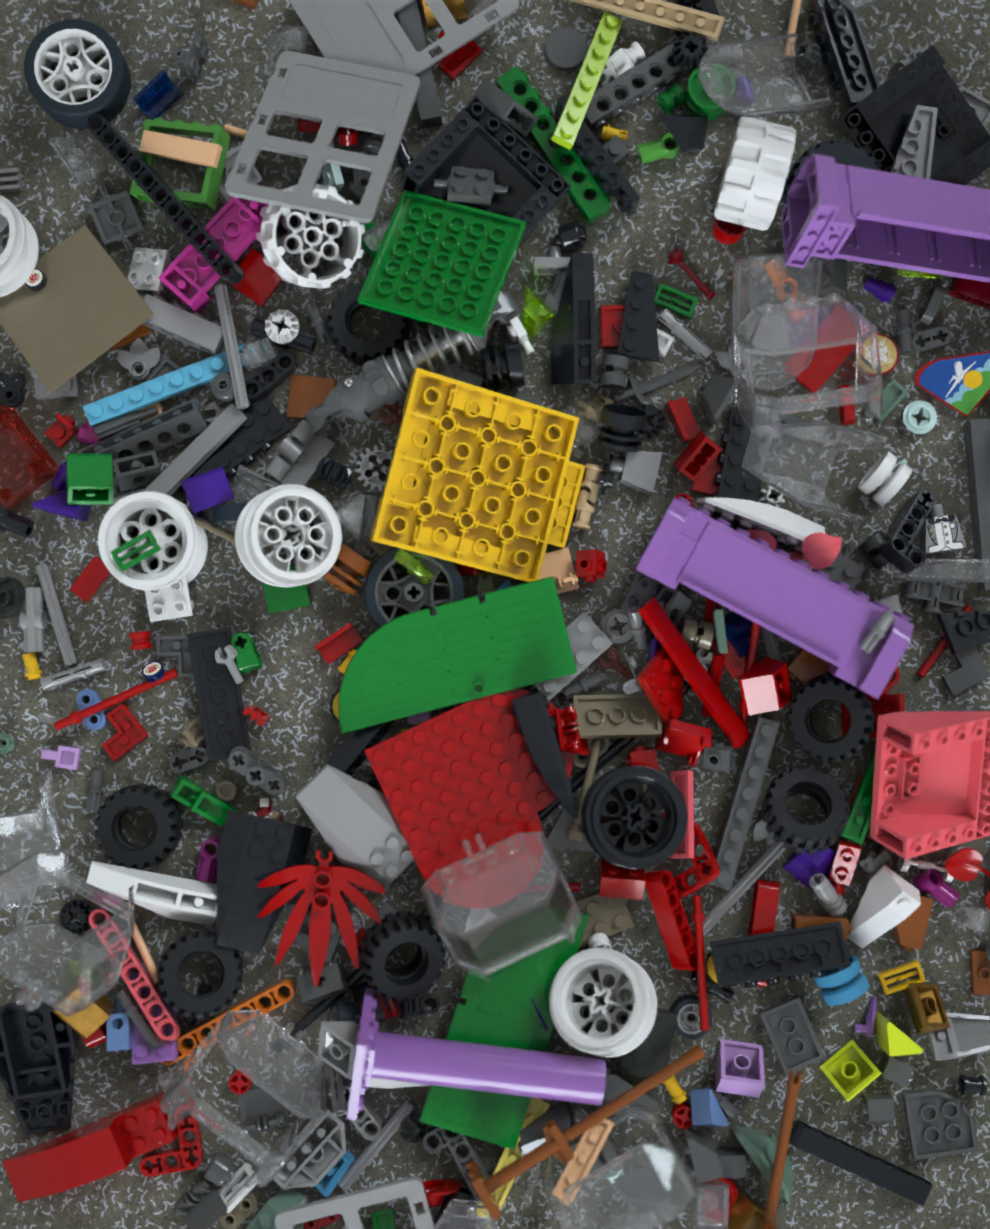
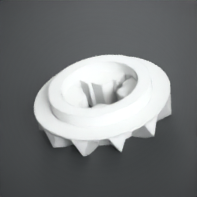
M278 309L270 313L268 319L265 320V331L272 341L279 344L289 343L295 339L299 332V321L292 312ZM285 320L284 323L288 328H283L279 333V328L275 324H281Z

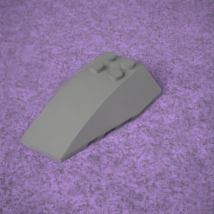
M326 764L295 795L343 866L357 869L369 875L381 885L390 884L414 861L413 855L383 791H378L368 784L353 779L352 776Z

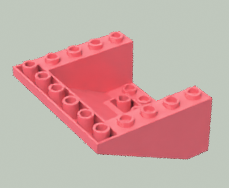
M990 711L893 712L878 716L870 838L902 858L908 859L990 836Z

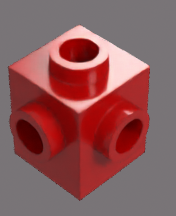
M597 549L577 551L575 562L577 577L583 578L584 582H597V579L605 578L607 562L604 552Z

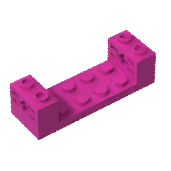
M232 196L205 227L228 253L237 260L256 239V232H260L263 219L260 211L262 207H266L269 204ZM279 217V219H278L276 229L278 228V226H279V224H280V221H281V218H280V217ZM189 244L158 278L168 290L193 312L200 313L212 300L207 294L208 290L221 276Z

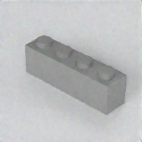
M146 293L143 300L154 315L146 320L143 325L212 356L219 354L224 343L221 323L214 320L210 322L197 312H187L179 304L173 303L172 305L165 302L166 300L159 295L154 294L151 296Z

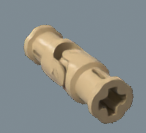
M586 463V472L579 490L575 507L577 513L572 527L590 530L591 513L595 510V502L600 487L598 481L603 467Z

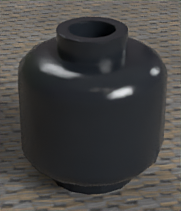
M574 221L559 226L558 234L555 235L557 246L562 247L565 252L582 249L585 242H587L584 225Z

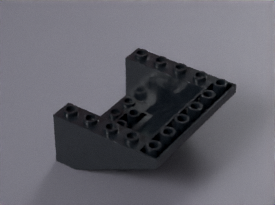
M934 45L928 47L840 116L839 119L859 148L861 147L866 150V154L875 159L877 169L880 168L881 171L890 172L914 107L916 105L938 108L930 179L965 185L990 167V135L943 65L946 63Z
M477 95L403 171L400 184L402 192L407 190L447 201V189L434 188L435 178L448 180L451 175L452 166L495 171V185L508 186L507 195L494 194L491 199V206L461 202L453 203L526 221L527 226L519 247L571 188V185Z

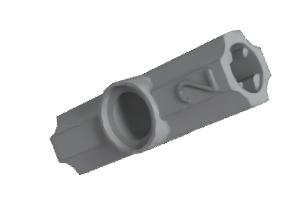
M40 587L24 588L25 601L19 618L20 627L24 632V653L45 652L44 629L47 627V615L45 610H43V591Z

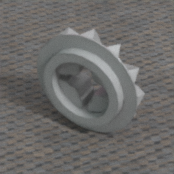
M616 609L605 615L601 624L602 632L611 642L624 643L632 638L633 634L629 630L630 620L626 611ZM615 617L619 623L627 622V624L621 628L622 635L619 633L618 630L610 631V628H613L612 626L615 625Z

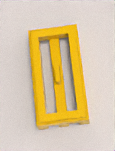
M918 960L877 973L885 996L906 989L910 983L926 982ZM915 967H916L915 970H912V971L903 973V974H901V975H898V976H895V977H892V978H889V979H886V980L884 979V978H886V977H889V976L895 975V974H897V973H900V972H903V971H906V970H909V969H912V968H915ZM917 974L919 975V977L916 979L887 988L888 984L904 980Z

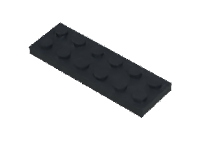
M227 627L187 634L208 762L229 758L231 750L236 746H243L251 751L246 717L243 714L244 705L240 683H235L226 664H218L215 660V651L219 647L223 650L224 655L227 656L224 648L228 644L232 646L231 628Z

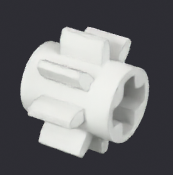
M771 483L767 484V490H760L763 497L759 502L764 501L765 504L778 507L777 503L784 504L786 502L782 499L786 491L779 489L780 484L772 487ZM776 494L777 498L769 499L768 495Z

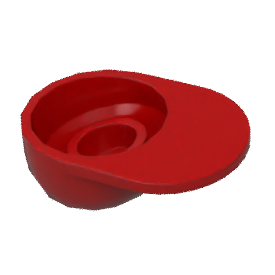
M714 217L712 226L713 237L722 244H736L741 239L745 226L717 220Z
M457 1179L424 1181L423 1186L429 1209L439 1206L444 1201L446 1195L461 1189V1181ZM419 1202L418 1205L423 1207L422 1202Z

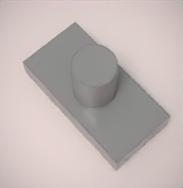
M551 246L549 248V257H534V276H557L558 272L567 273L570 257H561V247Z

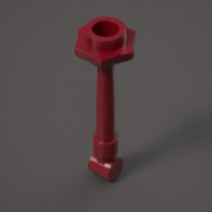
M677 248L667 256L669 259L667 263L669 265L679 264L699 287L698 289L704 293V297L710 301L716 293L709 289L707 284L703 283L682 260L684 250L681 249L679 251Z

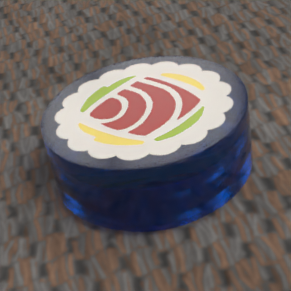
M153 661L144 666L142 674L146 681L154 682L164 676L165 669L161 662Z

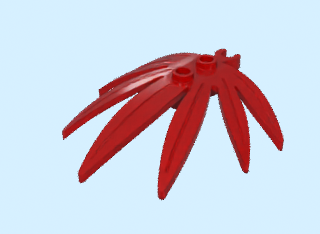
M321 849L317 850L316 859L319 865L301 864L290 866L274 872L258 884V888L293 881L277 892L266 903L258 914L259 919L281 907L301 889L305 890L296 902L285 924L276 954V966L279 965L293 943L303 923L309 903L312 902L309 925V955L315 987L318 986L328 950L331 927V903L334 905L337 924L354 967L358 969L359 955L356 933L350 912L340 891H343L360 910L378 924H381V918L375 907L351 883L370 891L385 893V888L380 883L357 869L336 865L329 866V862L333 858L332 849H329L328 857H322Z

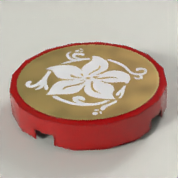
M872 334L864 338L857 346L855 352V360H857L859 369L866 375L873 377L885 375L893 370L899 357L898 347L895 342L882 334Z

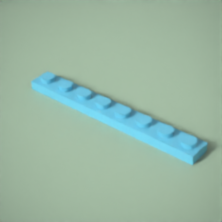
M244 344L238 346L242 369L252 366ZM226 351L82 406L90 426L94 428L212 382L213 378L220 373L230 374Z

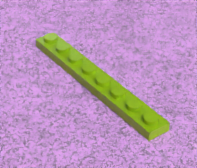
M604 11L551 138L552 141L569 150L575 142L623 20L607 11Z

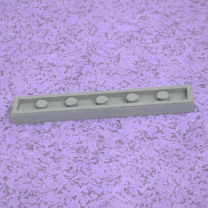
M231 403L143 492H159L171 496L182 485L181 481L188 479L248 418Z

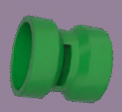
M674 84L669 88V91L657 95V101L663 112L669 114L674 111V107L686 103V97L681 87Z

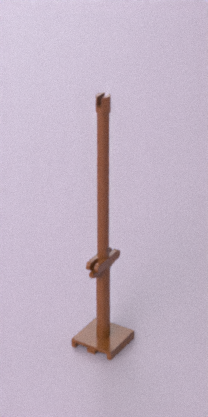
M699 1044L567 1130L561 1132L555 1121H549L547 1125L542 1126L546 1142L488 1179H485L474 1159L466 1163L469 1169V1176L472 1179L471 1183L493 1220L495 1221L502 1216L496 1195L494 1194L495 1190L552 1154L564 1164L568 1162L567 1160H572L574 1154L568 1142L690 1064H694L706 1055Z
M790 1069L788 1073L787 1091L765 1214L763 1212L758 1213L760 1229H777L775 1218L797 1095L802 1080V1072L800 1070L796 1071V1076L793 1069Z

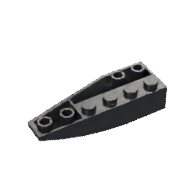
M571 253L551 338V384L596 383L593 253Z
M532 691L509 699L522 741L539 775L567 813L573 818L579 817L577 812L579 805L576 798H573L571 791L573 787L569 777H567L565 762L561 756L554 732L556 724L553 716H549L547 711L549 702L546 695H542L541 692Z

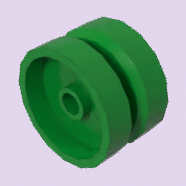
M707 63L695 69L688 80L684 92L686 97V103L684 104L687 111L692 116L706 117L708 121L719 118L725 113L734 93L732 75L725 67L718 64Z

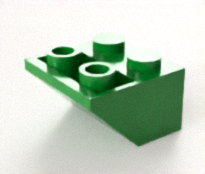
M66 454V495L68 505L113 504L112 454Z

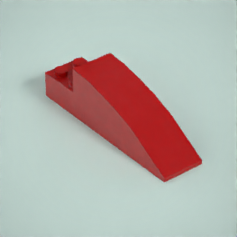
M161 1092L7 1158L2 1163L18 1202L49 1196L126 1169L133 1158L174 1141L178 1135L177 1124L164 1092Z

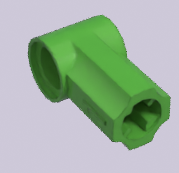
M671 133L665 134L662 138L637 145L641 164H646L662 158H674L678 154L679 145ZM673 143L675 147L669 149L665 146V144Z

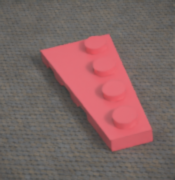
M671 771L670 779L680 790L686 804L687 828L680 846L668 859L694 858L693 771ZM665 810L663 812V818H666Z

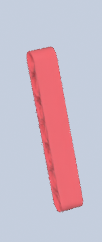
M96 909L92 911L89 915L90 926L160 1039L166 1041L177 1039L181 1033L179 1023L116 921L105 910ZM105 915V922L98 926L97 918ZM111 933H116V940L109 944L108 936ZM122 951H127V959L120 962L119 954ZM134 969H138V978L135 980H131V971ZM145 987H149L151 990L148 998L143 999L141 992ZM160 1005L162 1013L159 1017L155 1018L152 1014L153 1009ZM168 1024H172L174 1031L167 1037L164 1034V1028Z

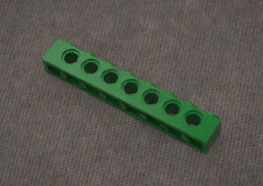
M515 66L496 79V86L524 108L536 109V112L532 114L539 119L528 136L543 159L571 185L567 194L589 225L609 212L611 199L607 193L601 191L598 179L589 173L583 158L579 159L577 157L574 146L569 150L561 145L556 148L549 145L551 142H554L551 138L557 123L552 118L553 114L547 105L544 106L541 102L538 90L536 88L533 89L529 84L530 81L525 71L521 72L518 66ZM521 90L525 94L519 96L516 95L515 92ZM546 125L548 129L540 130L538 126ZM568 159L571 161V164L564 165L561 161ZM580 176L583 181L575 182L572 178ZM590 193L593 194L595 198L592 200H588L584 197V195Z

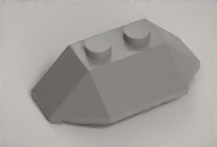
M329 1107L308 1125L269 1172L268 1175L282 1189L288 1190L291 1188L316 1186L347 1152L345 1122L338 1116H333V1111Z

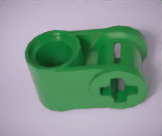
M247 632L235 634L231 644L238 652L236 663L240 674L262 669V661L252 635ZM241 637L242 639H247V643L244 646L238 644Z

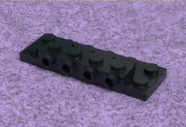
M811 0L813 9L809 12L808 23L814 27L816 33L815 42L821 47V61L824 66H827L829 72L828 82L830 85H833L835 91L841 90L846 107L854 106L879 87L880 83L852 0Z
M565 95L557 99L556 123H558L567 101ZM583 121L573 144L575 154L579 159L583 158L589 173L593 177L596 176L600 181L599 185L602 191L608 193L611 198L615 197L622 213L626 212L628 216H631L636 212L640 200L639 195Z
M265 394L242 411L248 419L189 478L223 467L226 477L230 479L239 472L238 469L244 464L248 466L256 460L255 456L260 452L266 453L273 447L272 443L289 432L292 427L268 395ZM181 485V486L178 488V490H179V491L181 492V494L184 496L183 488H182V485Z
M730 408L726 431H723L721 443L724 444L723 452L720 451L717 461L721 465L720 473H716L714 485H718L717 493H713L711 498H734L759 502L773 415ZM717 511L712 513L713 519L722 518L721 513ZM724 519L731 523L729 527L735 531L737 528L745 531L749 530L740 526V522L735 519L733 521Z
M841 922L710 941L709 943L718 987L739 984L745 985V988H754L758 986V982L766 981L767 985H774L780 983L779 979L788 978L789 982L802 980V975L809 974L811 978L823 977V972L851 966Z

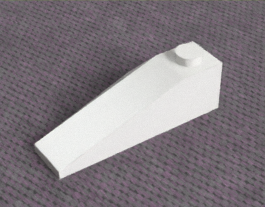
M883 865L868 881L865 893L861 897L856 913H854L850 921L851 933L848 935V939L863 949L898 925L921 905L919 890Z

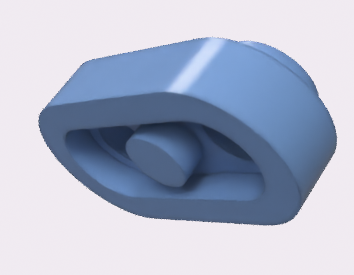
M84 689L78 693L76 702L81 711L101 702V699L95 690ZM85 696H89L90 702L88 704L84 702ZM104 709L83 720L89 729L100 730L106 726L108 718L105 716L106 712ZM93 716H97L98 722L96 724L92 722Z

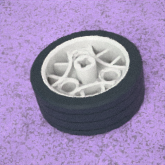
M79 19L62 20L52 23L41 30L27 49L24 61V75L28 88L43 110L54 121L74 129H88L87 121L91 115L97 113L111 121L123 110L130 94L131 74L118 45L103 28L92 22ZM74 52H78L76 56H71ZM100 54H103L104 57L97 65L91 61ZM53 63H58L55 71H52L51 67ZM97 80H102L99 85H94ZM61 86H66L64 90L58 91ZM88 97V100L77 102L79 98Z

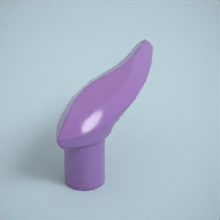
M876 996L872 997L869 1012L866 1016V1025L855 1024V1033L866 1034L868 1038L872 1037L877 1010Z

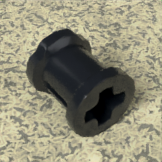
M961 1074L959 1076L960 1093L963 1095L979 1093L981 1096H985L987 1093L986 1078L983 1075L967 1077V1075Z

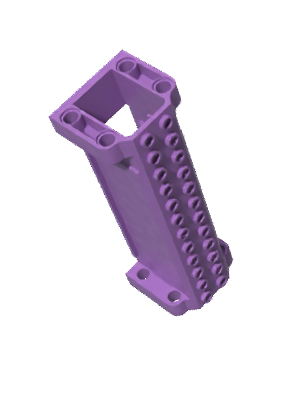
M812 154L810 158L804 159L788 189L781 215L785 266L804 268L811 256L833 260L839 258L990 283L989 189L836 164L834 157Z
M679 497L678 500L673 498L636 566L637 571L674 590L679 582L830 662L831 664L827 670L871 696L879 698L911 642L914 625L909 623V617L896 611L890 613L896 617V620L885 633L886 637H881L870 653H866L860 648V644L870 632V625L873 626L883 610L888 612L890 607L875 600L871 603L868 601L870 599L868 595L856 590L854 592L849 591V585L839 580H834V582L828 580L830 575L817 569L814 572L809 570L810 565L799 559H795V561L790 560V554L776 548L775 551L769 549L771 544L760 538H756L755 541L749 538L751 534L741 528H737L735 531L729 527L730 522L720 517L717 520L709 517L711 512L701 507H698L697 510L690 507L692 502L682 497Z

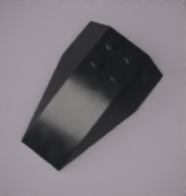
M233 810L227 811L217 850V946L260 954L285 904L260 919L258 914L277 892L293 881L258 888V884L274 872L290 866L304 864L312 833L311 828Z
M55 997L12 1002L0 1007V1082L5 1086L7 1090L6 1095L9 1101L13 1102L15 1106L14 1111L27 1135L71 1128L76 1040L73 1028L53 1012L60 1001Z

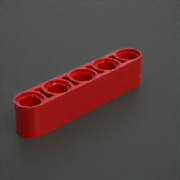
M669 870L648 871L645 874V887L672 967L675 970H697L695 941L673 875Z
M763 879L756 880L748 936L774 932L780 891L779 882ZM766 981L758 982L759 987H766L767 985Z

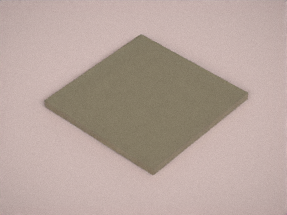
M83 225L37 261L35 268L40 269L47 276V284L43 289L32 291L24 284L16 291L0 297V324L51 393L154 315L86 225Z

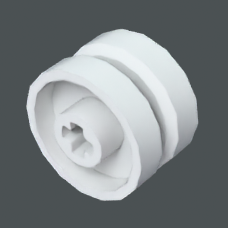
M887 451L873 464L857 487L866 495L875 490L873 500L880 506H884L902 488L913 470L905 463L898 464L895 467L897 457L890 451Z

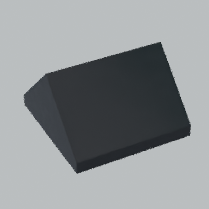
M663 114L661 116L682 152H700L704 149L708 118L684 114Z

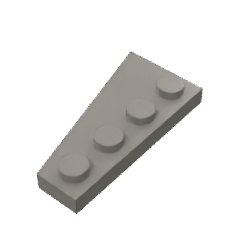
M916 105L914 107L890 173L930 179L938 108Z

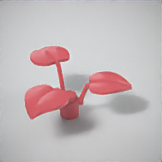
M759 529L746 530L751 534L749 538L755 541L756 538H760L771 544L769 546L771 550H775L777 547V540L771 533ZM812 533L802 543L803 552L794 549L788 553L790 554L789 559L792 561L799 559L803 562L808 559L813 569H825L837 558L841 549L842 538L825 533Z

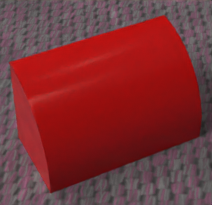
M699 431L673 465L695 483L722 448Z

